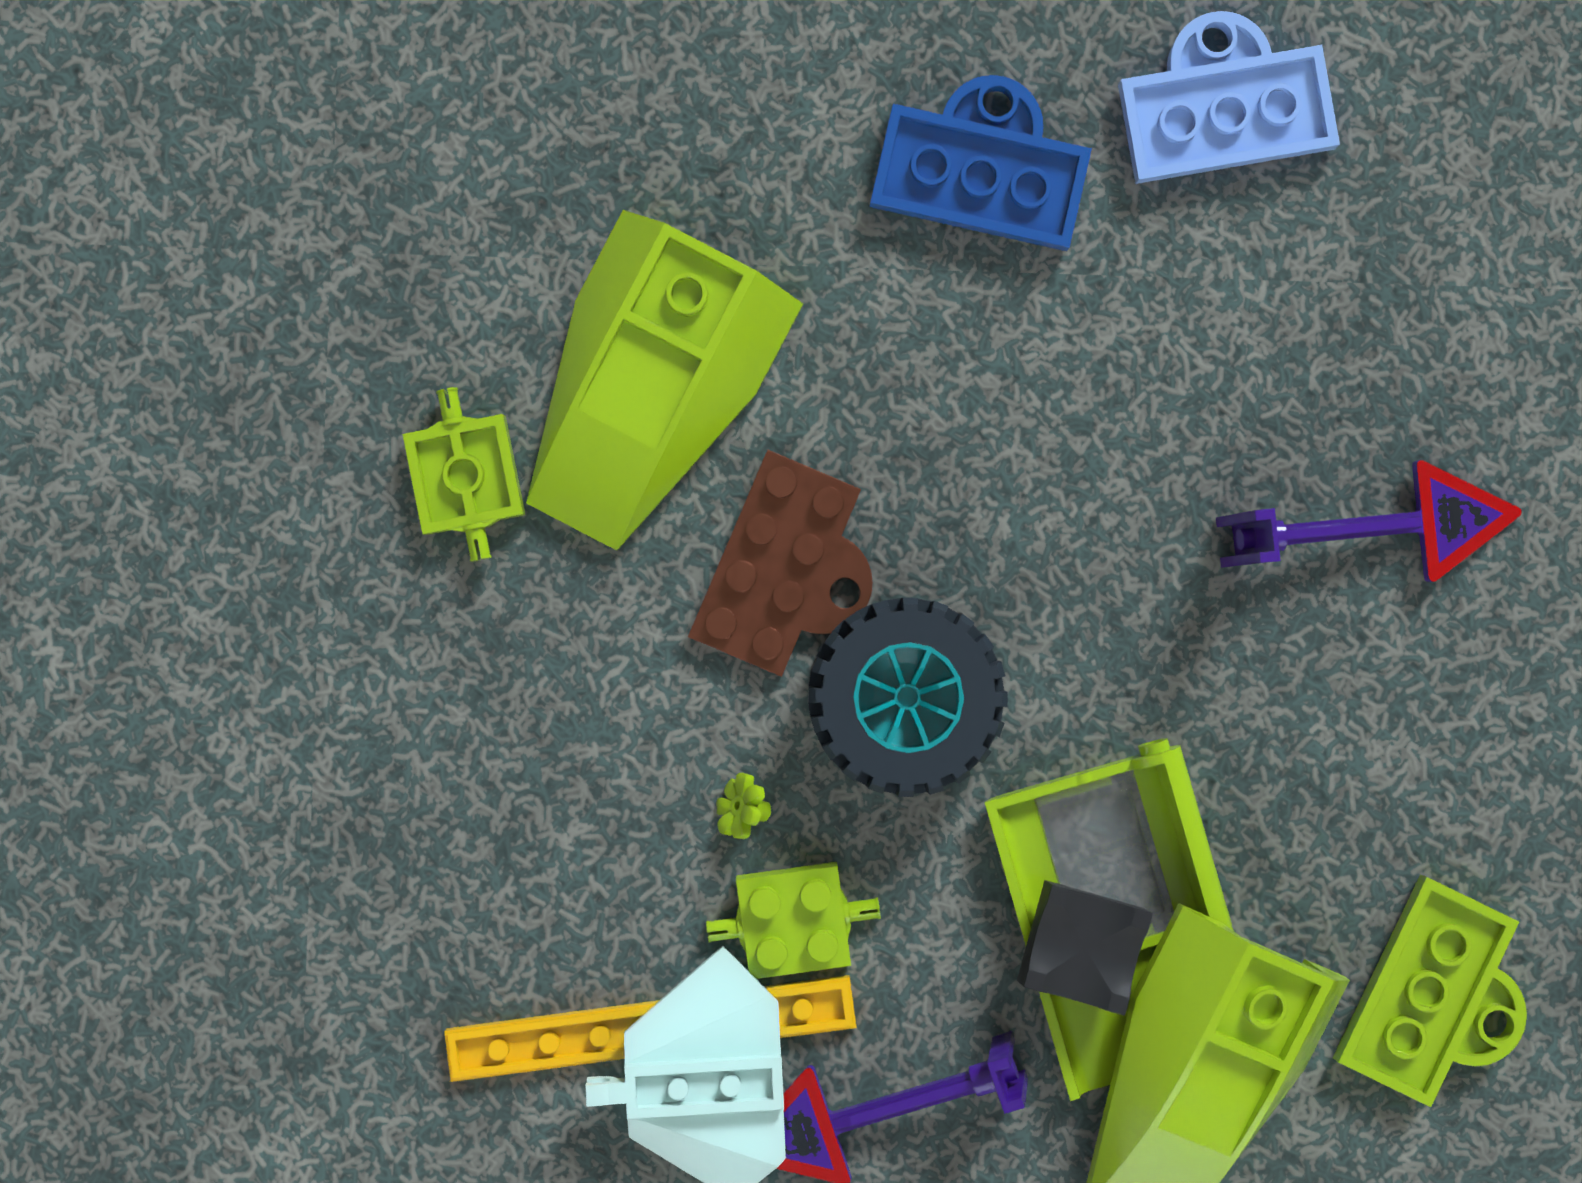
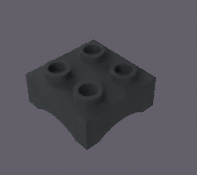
M1044 880L1017 981L1028 989L1065 997L1125 1016L1130 999L1135 966L1142 944L1148 933L1153 913L1142 907Z

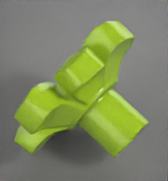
M738 773L735 779L731 778L724 788L727 798H717V814L722 816L717 823L719 832L724 835H733L737 839H747L751 833V825L756 826L759 821L765 822L771 815L770 803L763 801L765 798L764 788L754 785V776L750 774Z

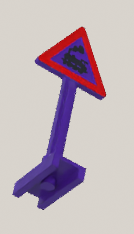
M1418 460L1412 464L1416 510L1414 512L1284 524L1282 520H1276L1275 508L1216 517L1217 527L1232 526L1235 556L1220 558L1221 568L1281 561L1280 551H1284L1287 545L1417 533L1420 537L1424 580L1426 582H1436L1520 517L1522 510L1424 460Z
M1012 1031L992 1037L988 1060L969 1066V1071L836 1111H831L828 1108L815 1067L808 1065L783 1092L786 1158L776 1169L832 1183H850L852 1176L838 1137L840 1133L974 1093L979 1097L996 1092L1004 1114L1025 1108L1028 1076L1025 1069L1017 1070L1016 1064L1012 1059L1015 1044Z

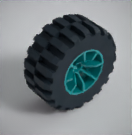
M897 598L877 602L856 611L843 620L821 645L810 672L808 683L809 713L814 731L823 750L830 760L853 781L856 780L866 785L868 789L882 794L883 792L897 794L898 797H914V794L927 792L931 795L944 791V786L955 781L959 784L971 775L969 771L978 762L982 764L992 752L989 748L996 736L1000 738L1005 724L1001 719L1003 708L1008 707V692L1004 691L1002 678L1006 675L1002 662L997 660L992 650L994 648L993 644L986 634H982L974 626L972 620L964 614H959L948 608L947 605L936 601L918 598Z

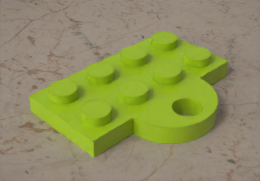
M1420 874L1333 1059L1422 1104L1432 1107L1453 1061L1467 1066H1484L1506 1057L1522 1038L1527 1020L1526 1004L1521 990L1509 975L1498 969L1519 921ZM1493 1011H1502L1506 1016L1504 1031L1498 1036L1487 1037L1483 1029L1484 1019Z

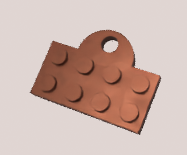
M767 450L688 637L782 677L801 630L815 634L832 633L843 620L866 607L871 597L873 585L869 563L862 551L853 542L842 537L861 489ZM848 578L858 585L860 596L854 606L840 608L832 602L830 588L838 579Z

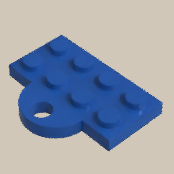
M998 75L977 77L964 83L952 94L944 108L943 115L898 104L892 105L869 207L1067 252L1071 244L1092 148L1043 138V117L1039 104L1032 93L1019 82ZM996 91L1005 94L1010 100L1011 110L1003 116L989 114L983 106V98L988 93Z

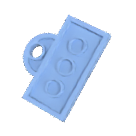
M1210 12L1188 23L1172 44L1168 55L1166 72L1121 79L1118 84L1135 184L1335 150L1340 145L1322 45L1272 53L1269 42L1261 29L1248 18L1233 12ZM1209 28H1217L1223 31L1228 39L1227 49L1222 52H1213L1207 49L1202 41L1203 31Z

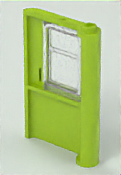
M1168 738L1153 740L1139 745L1140 754L1008 792L984 802L1025 945H1027L1044 880L1142 907L1153 913L1148 933L1142 944L1135 966L1130 999L1125 1016L1065 997L1039 992L1070 1101L1079 1099L1082 1094L1111 1084L1132 995L1178 903L1214 918L1233 930L1181 746H1170Z

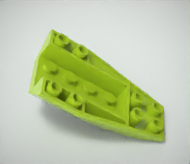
M622 210L575 300L526 504L618 551L756 396L803 303L755 269L664 222Z
M1178 903L1131 998L1086 1183H1220L1304 1072L1350 980L1309 960L1304 959L1300 963L1241 937L1222 922Z

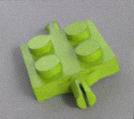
M447 388V391L440 389L436 391V394L438 395L443 421H439L425 430L402 434L422 534L430 535L450 530L465 532L470 562L489 559L492 556L490 555L485 528L492 526L499 520L526 515L506 416L499 414L479 419L462 416L458 388Z
M837 862L736 875L739 899L736 918L706 921L709 943L739 938L747 955L749 972L756 979L851 966L848 945L851 922L881 919L878 897L852 902L847 901V897L840 887Z

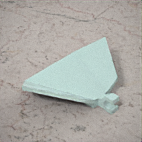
M721 946L624 1031L625 1078L611 1076L587 1077L586 1107L626 1104L629 1138L703 1183H759L786 1158L778 1000L724 946Z

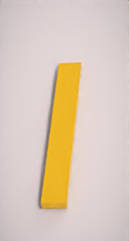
M850 975L764 986L778 1000L780 1038L856 1028ZM660 1000L446 1028L444 1034L450 1081H463L625 1059L624 1031Z

